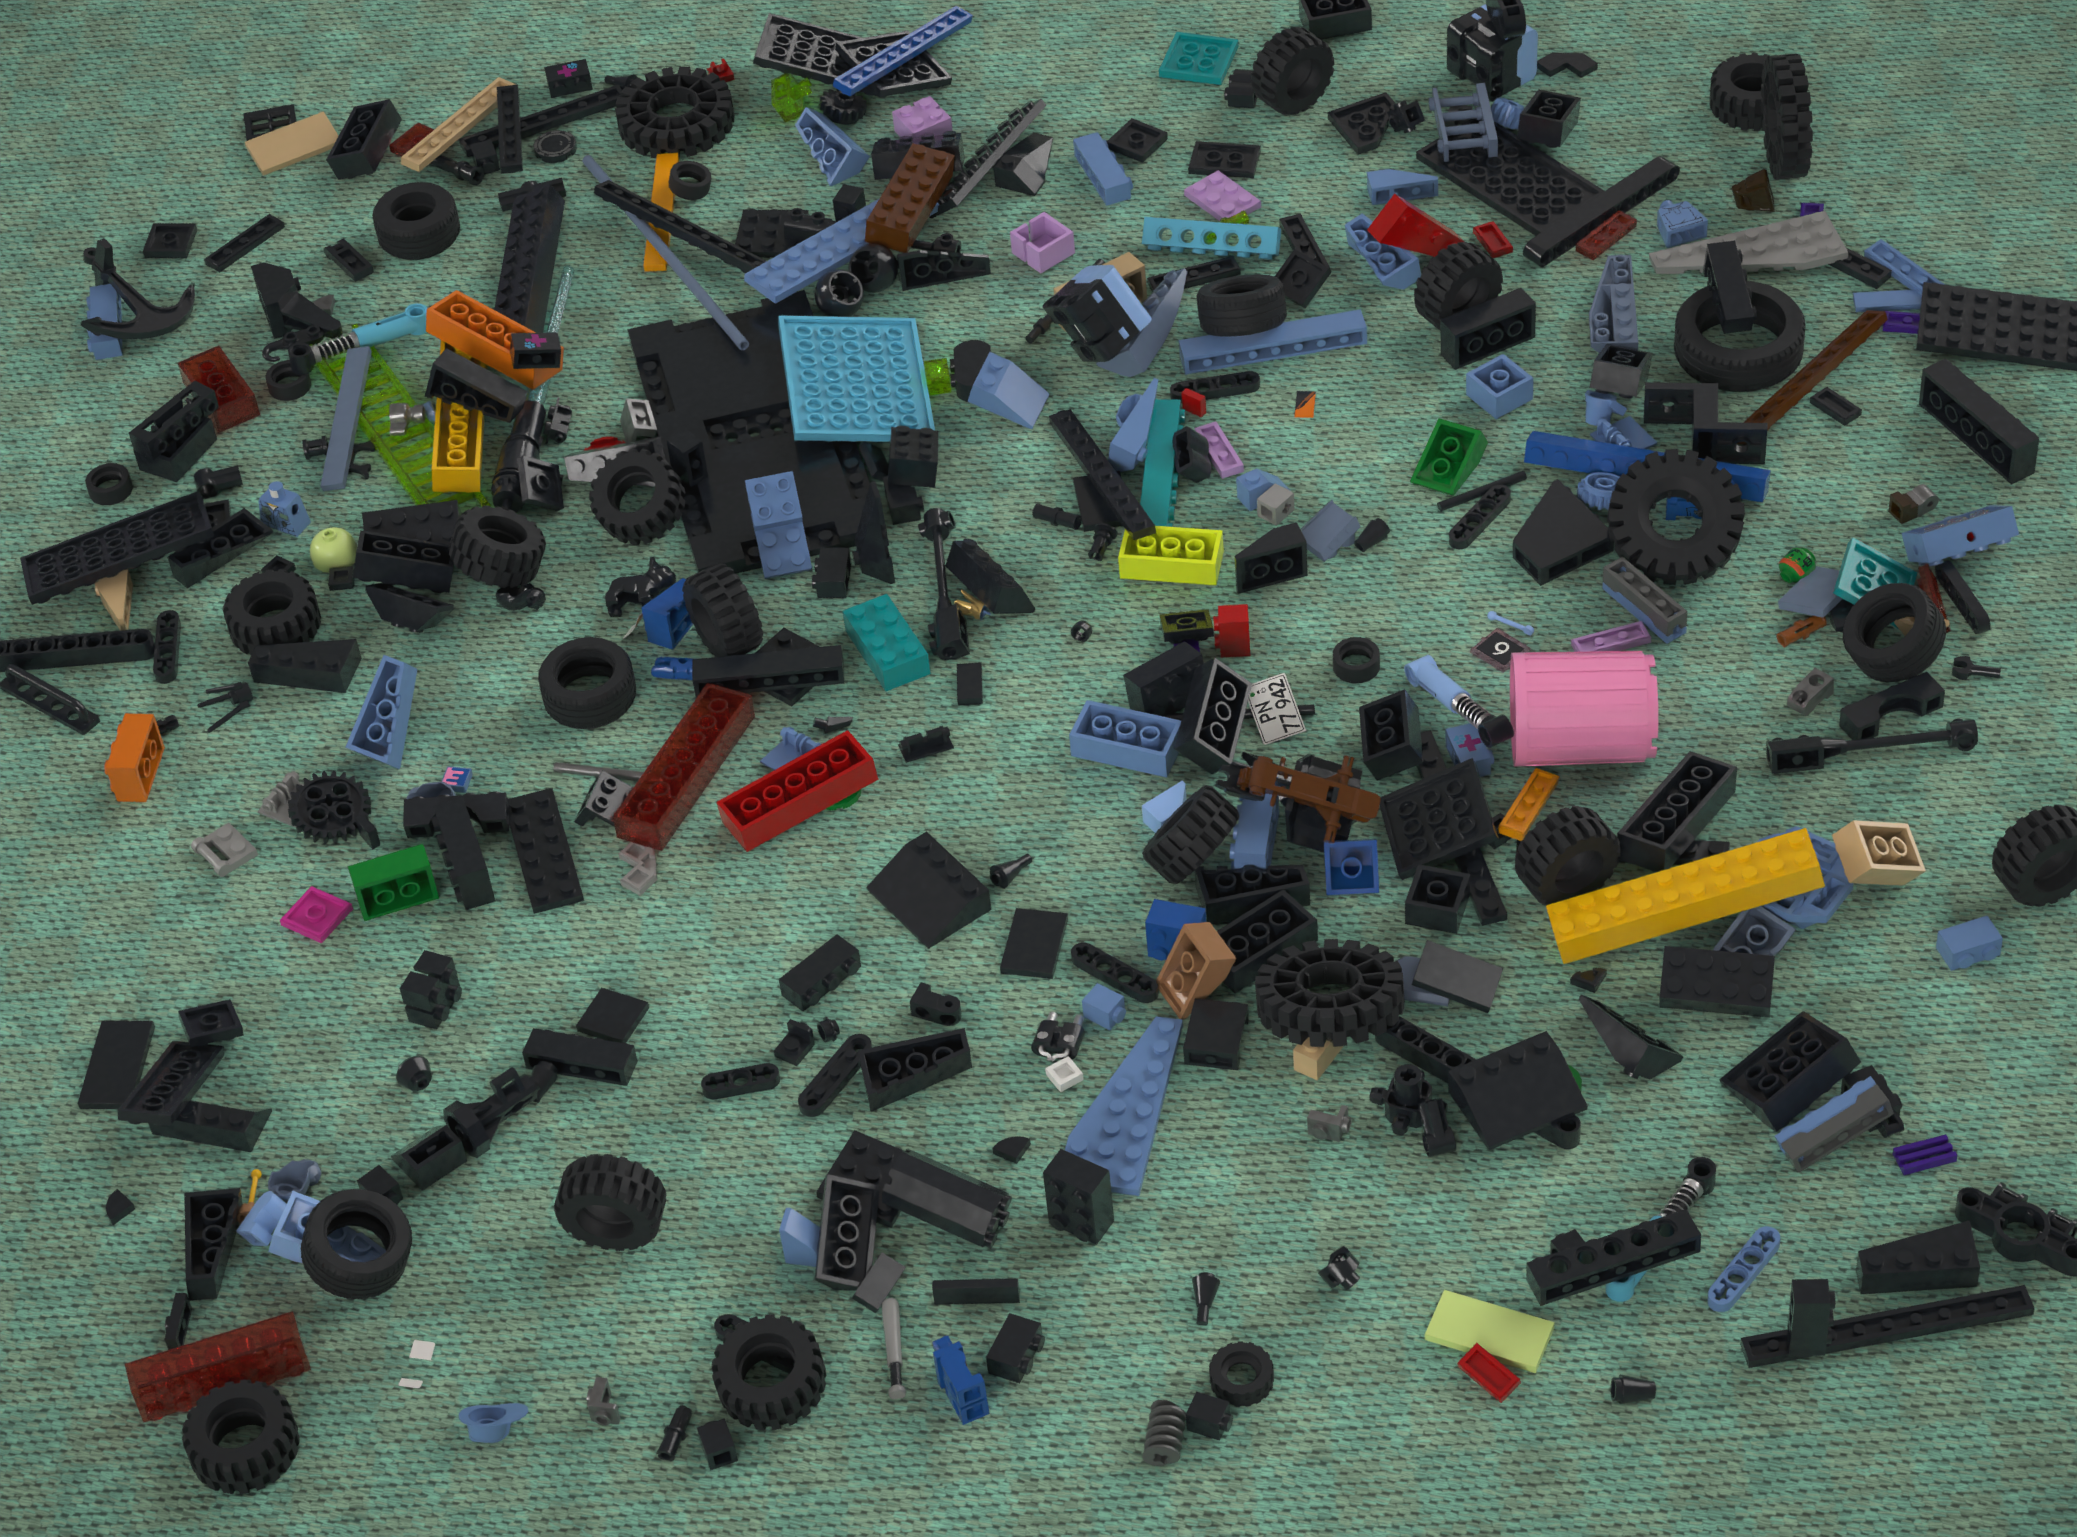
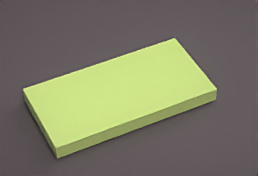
M1444 1290L1425 1332V1340L1466 1353L1478 1343L1499 1362L1536 1373L1553 1333L1554 1322Z

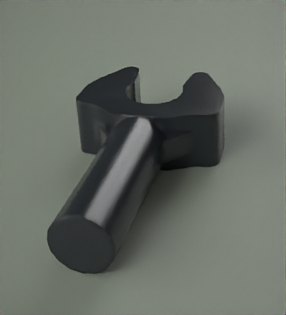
M1969 656L1954 658L1953 666L1955 667L1952 668V675L1960 680H1967L1971 675L2000 678L2001 668L1974 665Z

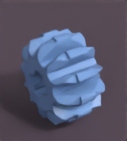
M1496 98L1491 106L1493 121L1505 128L1518 130L1520 113L1523 111L1524 106L1506 98Z

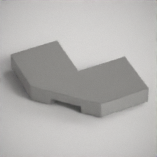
M635 838L618 853L621 860L634 866L620 880V883L625 888L641 896L657 881L656 855L654 848Z

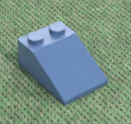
M989 352L972 386L968 402L1024 427L1033 429L1050 393L1012 361Z

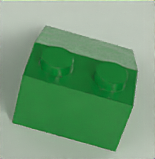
M1438 418L1410 482L1454 496L1477 467L1488 445V441L1482 431Z

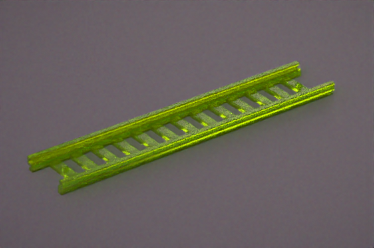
M357 323L351 325L352 329L359 327ZM374 346L370 347L372 351L371 357L375 361L369 363L368 374L380 369L384 373L366 380L364 392L391 382L393 386L362 399L358 426L375 446L376 451L415 505L429 504L427 500L444 494L443 492H433L432 487L421 492L417 488L432 481V471L410 478L408 474L431 465L433 452L403 465L399 461L433 447L434 427L425 416V423L407 429L406 435L381 438L380 435L390 431V421H385L376 426H373L371 422L389 415L391 403H407L409 407H414L417 404ZM346 357L328 363L326 358H322L321 362L316 363V367L338 396L342 374L337 376L335 372L344 368ZM398 394L402 397L365 414L362 409ZM426 432L430 435V437L420 440L416 444L403 447L394 452H391L389 449ZM481 491L472 493L459 492L438 501L457 500L458 504L476 498L481 507H491Z

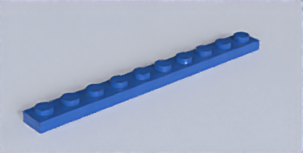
M957 6L951 8L835 78L833 87L845 95L852 96L971 23L973 15Z

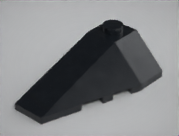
M1580 995L1578 1000L1615 1061L1624 1067L1623 1072L1635 1079H1638L1639 1076L1652 1079L1682 1061L1683 1056L1663 1041L1655 1040L1646 1035L1644 1029L1625 1021V1017L1602 1002Z

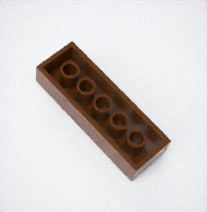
M913 143L866 220L865 242L878 243L902 253L909 252L953 176L955 155Z

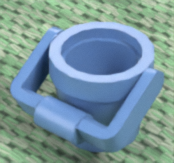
M1587 390L1585 393V422L1590 425L1597 426L1596 423L1600 418L1610 421L1612 412L1623 416L1627 410L1626 407L1617 402V397L1613 394H1602Z

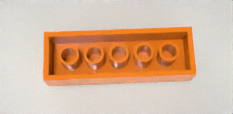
M455 290L427 309L426 332L532 390L562 370L564 347L562 346L560 368L513 369L510 355L511 333L536 332L458 290Z

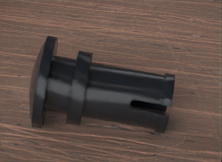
M1098 523L1094 527V542L1088 553L1090 559L1093 558L1095 553L1094 560L1102 561L1107 546L1111 545L1112 540L1116 539L1118 535L1116 529L1106 523Z

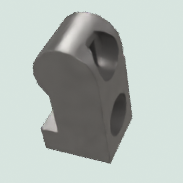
M1814 668L1791 692L1787 700V706L1807 716L1824 698L1828 699L1834 694V678ZM1818 678L1824 681L1823 684L1818 682Z

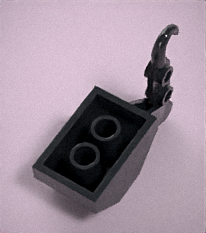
M265 262L251 266L259 299L274 339L283 337L264 347L262 357L266 361H279L280 357H272L269 354L276 350L289 349L291 345L296 343L315 345L320 343L324 337L331 339L341 337L343 330L340 321L298 293L301 290L298 277L293 278L290 269Z

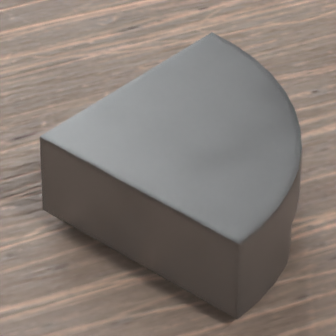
M327 295L315 300L313 303L327 314L332 315L335 298L334 295Z

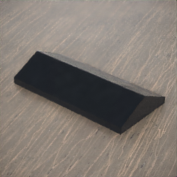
M829 1174L825 1176L815 1281L834 1290L856 1291L872 1268L880 1186Z

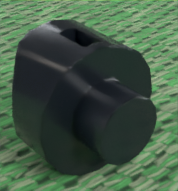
M1342 1246L1330 1255L1328 1265L1318 1271V1274L1331 1288L1341 1284L1345 1290H1348L1360 1279V1276L1355 1272L1360 1262L1345 1246Z

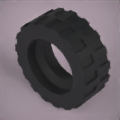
M1243 1341L1234 1344L1229 1343L1224 1348L1221 1347L1213 1355L1212 1362L1209 1364L1211 1389L1213 1393L1215 1392L1217 1398L1229 1401V1404L1234 1405V1407H1248L1252 1404L1260 1403L1263 1398L1269 1395V1391H1272L1274 1370L1270 1355L1262 1347L1256 1346L1251 1342L1243 1343ZM1236 1364H1248L1256 1371V1377L1249 1384L1237 1385L1229 1381L1227 1373Z

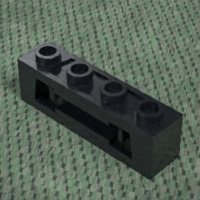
M193 381L129 432L134 451L152 460L156 459L219 408L215 391L197 381ZM192 393L193 399L186 398L187 404L183 407L182 399ZM152 423L155 424V426H154V425L151 426V431H152V432L145 430V429H146L147 427H149Z

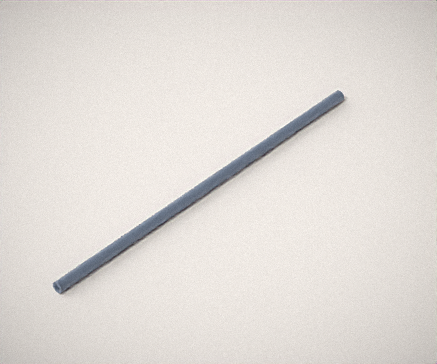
M586 155L583 158V164L599 183L607 180L612 181L592 156ZM624 211L740 350H746L749 346L746 338L647 221L637 218L636 215L628 211Z

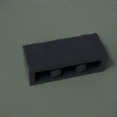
M836 934L779 978L781 995L804 1012L810 1006L816 1005L820 998L829 991L835 990L848 976L854 975L861 967L859 950Z
M1792 1279L1787 1324L1789 1356H1825L1826 1344H1831L1832 1342L1831 1326L1834 1324L1833 1309H1835L1836 1305L1835 1291H1829L1828 1279Z

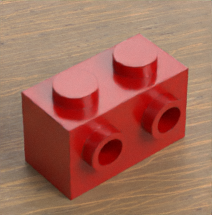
M1248 604L1218 606V616H1213L1214 631H1219V634H1214L1215 649H1220L1221 658L1251 656Z

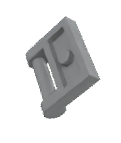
M230 823L225 824L204 838H196L191 844L192 850L197 854H201L214 867V871L220 877H224L258 856L256 848ZM214 845L228 860H221L210 847Z

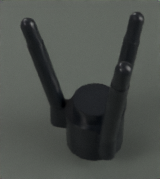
M240 681L233 685L215 687L205 691L206 694L228 691V693L201 702L197 705L198 708L230 699L233 705H239L207 729L208 733L221 726L241 710L250 707L249 701L253 700V695L246 682L241 683Z

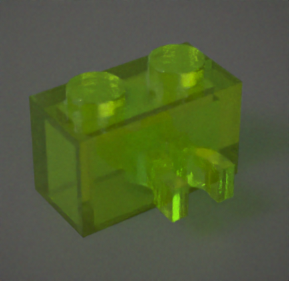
M784 73L771 80V104L785 123L799 118L804 111L803 96L812 93L810 88L812 83L808 78L798 83L792 74Z

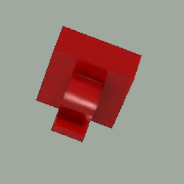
M724 58L721 59L722 64L715 65L714 62H711L710 68H707L708 75L713 72L720 77V81L729 82L735 80L734 73Z

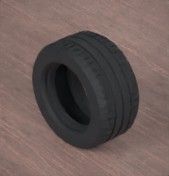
M1241 275L1219 279L1202 286L1196 295L1200 327L1205 333L1213 336L1232 337L1261 333L1278 327L1287 316L1283 283L1277 277L1270 275Z
M1891 583L1869 591L1851 608L1843 627V643L1846 651L1865 675L1880 682H1900L1919 675L1937 659L1946 638V623L1941 612L1925 591L1907 583ZM1915 617L1913 627L1903 639L1892 646L1882 649L1874 648L1876 638L1885 627L1895 620Z
M578 638L559 645L545 658L538 672L539 687L547 713L555 721L571 728L593 729L608 725L627 712L636 696V682L630 657L622 647L603 638ZM600 675L610 678L606 683L592 690L574 691L565 689L569 683L583 676Z
M364 1189L338 1191L322 1199L309 1214L300 1248L302 1263L310 1278L319 1287L333 1295L347 1299L376 1297L391 1289L404 1273L412 1245V1230L401 1208L387 1197ZM342 1227H363L372 1231L381 1239L386 1252L375 1260L352 1262L340 1257L331 1248L327 1236Z

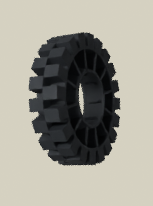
M1798 54L1767 56L1763 65L1764 70H1762L1763 84H1761V96L1763 101H1761V113L1764 117L1762 120V131H1765L1763 140L1764 147L1767 149L1766 158L1768 163H1770V172L1773 174V178L1777 180L1805 177L1808 174V170H1810V158H1812L1811 142H1813V130L1810 127V123H1813L1812 111H1809L1811 97L1810 92H1807L1809 83L1807 75H1805L1806 69L1804 63H1802L1801 56Z
M680 66L678 73L673 74V68L669 67L662 69L663 76H658L655 71L645 74L646 81L639 77L633 80L631 88L625 87L621 91V97L617 98L615 111L622 141L625 140L627 147L631 150L635 148L636 153L643 156L650 152L651 158H656L657 154L667 152L678 153L680 157V151H684L686 157L697 155L696 147H699L704 152L713 148L712 141L719 144L725 139V133H730L733 127L732 122H734L735 115L728 85L724 80L720 81V77L713 72L707 75L705 69L696 68L691 74L690 67ZM685 103L694 107L689 112L675 117H664L655 114L660 108L670 104Z
M1665 449L1663 456H1659L1657 451L1645 455L1644 462L1641 463L1637 460L1628 467L1626 475L1622 473L1616 482L1615 490L1612 491L1607 518L1610 541H1614V550L1619 558L1625 557L1635 568L1644 572V575L1652 582H1655L1656 578H1661L1664 585H1676L1677 580H1683L1684 585L1696 583L1697 578L1700 576L1705 580L1715 574L1716 568H1723L1727 564L1731 554L1735 553L1739 544L1745 516L1744 502L1740 501L1742 493L1738 484L1733 485L1731 483L1732 475L1725 468L1717 469V461L1706 456L1704 461L1698 459L1699 452L1686 450L1685 455H1678V449ZM1671 497H1680L1686 499L1687 502L1690 501L1698 509V517L1702 519V526L1700 529L1696 528L1693 536L1684 540L1681 538L1675 541L1664 538V535L1660 536L1652 527L1653 521L1649 520V512L1651 509L1656 508L1657 502L1665 498L1671 499Z
M1324 939V947L1319 948L1314 940L1302 943L1303 951L1293 945L1282 950L1283 956L1274 954L1267 959V965H1261L1258 970V976L1255 978L1258 1018H1261V1024L1267 1030L1272 1028V1034L1281 1039L1289 1035V1042L1302 1045L1308 1037H1310V1046L1324 1047L1326 1039H1332L1333 1047L1347 1046V1037H1351L1356 1044L1369 1040V1033L1379 1036L1387 1031V1025L1393 1027L1399 1021V1015L1403 1014L1405 1008L1403 972L1399 962L1394 961L1393 956L1387 951L1379 953V947L1369 943L1360 949V941L1347 940L1343 947H1338V939ZM1327 984H1342L1352 987L1335 994H1319L1307 990L1315 986Z

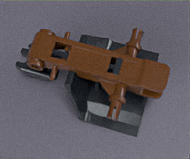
M1307 754L1296 761L1294 770L1284 767L1285 757H1281L1279 765L1273 764L1271 758L1258 756L1253 766L1233 761L1230 765H1221L1219 768V772L1227 775V781L1217 780L1215 787L1224 790L1229 796L1252 801H1263L1265 794H1271V807L1275 806L1277 796L1288 797L1285 807L1287 841L1323 853L1324 842L1334 844L1336 840H1348L1351 825L1357 821L1367 823L1370 819L1375 818L1380 805V796L1378 794L1360 789L1363 771L1352 768L1355 758L1347 755L1343 756L1341 765ZM1277 775H1282L1283 779L1277 778Z

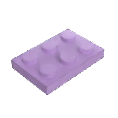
M1219 170L1184 189V196L1221 223H1234L1261 208V201Z

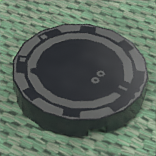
M562 130L546 132L540 135L533 144L535 156L542 158V161L546 163L565 161L568 159L567 156L571 154L573 156L577 150L575 137L571 133Z

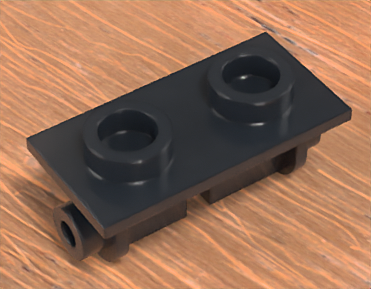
M559 397L556 400L555 406L550 405L547 419L551 420L546 421L543 434L547 435L545 444H548L549 439L562 443L567 438L572 410L567 405H559Z
M943 726L926 731V736L924 737L921 733L909 737L905 736L898 744L906 763L954 749L949 738V728H943Z

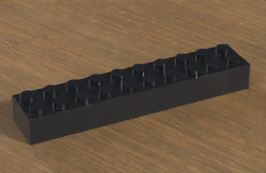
M550 183L538 186L525 195H519L513 202L494 307L495 311L536 333H543L565 205V200Z

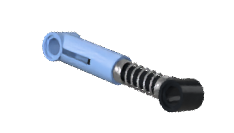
M1430 655L1423 656L1404 666L1407 680L1413 687L1421 686L1450 711L1460 714V716L1475 726L1486 747L1491 748L1514 736L1511 722L1505 715L1501 714L1496 717L1488 713L1487 710L1473 701L1466 690L1439 670L1436 662Z

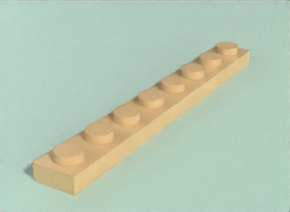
M500 77L495 79L401 157V165L420 172L497 108V87L516 84Z

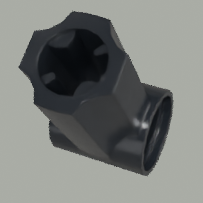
M238 465L217 471L203 468L194 474L196 490H200L203 499H208L209 496L210 498L215 497L220 490L243 485Z
M1442 1098L1417 1103L1424 1130L1422 1140L1427 1156L1432 1157L1456 1151L1454 1133L1451 1127L1448 1126Z

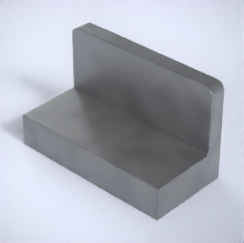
M626 399L620 418L626 443L636 441L637 436L655 437L657 428L649 400Z

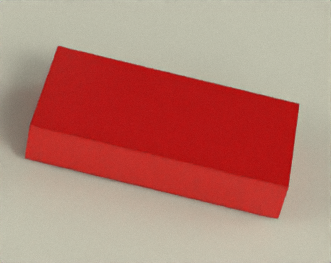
M1494 221L1473 227V234L1492 258L1513 253V246Z
M1478 1343L1457 1363L1463 1372L1500 1403L1521 1384L1520 1378Z

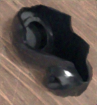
M531 583L519 588L507 586L506 588L497 589L496 600L499 605L511 611L521 610L526 606L538 610L546 600L544 591L534 587Z

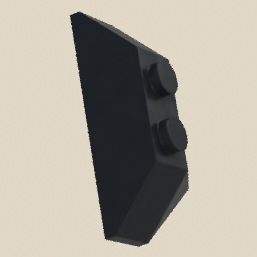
M382 582L366 585L365 588L382 620L391 622V625L395 627H407L410 632L422 633L424 629L435 627L454 610L453 604L395 586L385 585Z

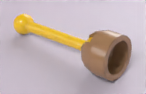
M254 1169L251 1172L252 1185L248 1204L244 1203L241 1205L237 1215V1220L240 1224L255 1204L258 1179L262 1176L259 1169Z

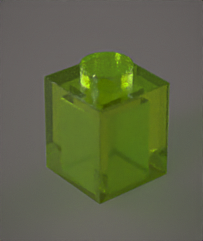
M947 358L924 361L929 396L952 393Z

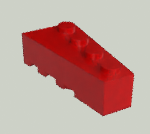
M1395 193L1367 229L1379 243L1434 257L1438 255L1441 249H1447L1448 245L1465 242L1452 229Z

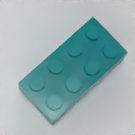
M888 594L842 611L846 633L885 692L931 674L928 653Z

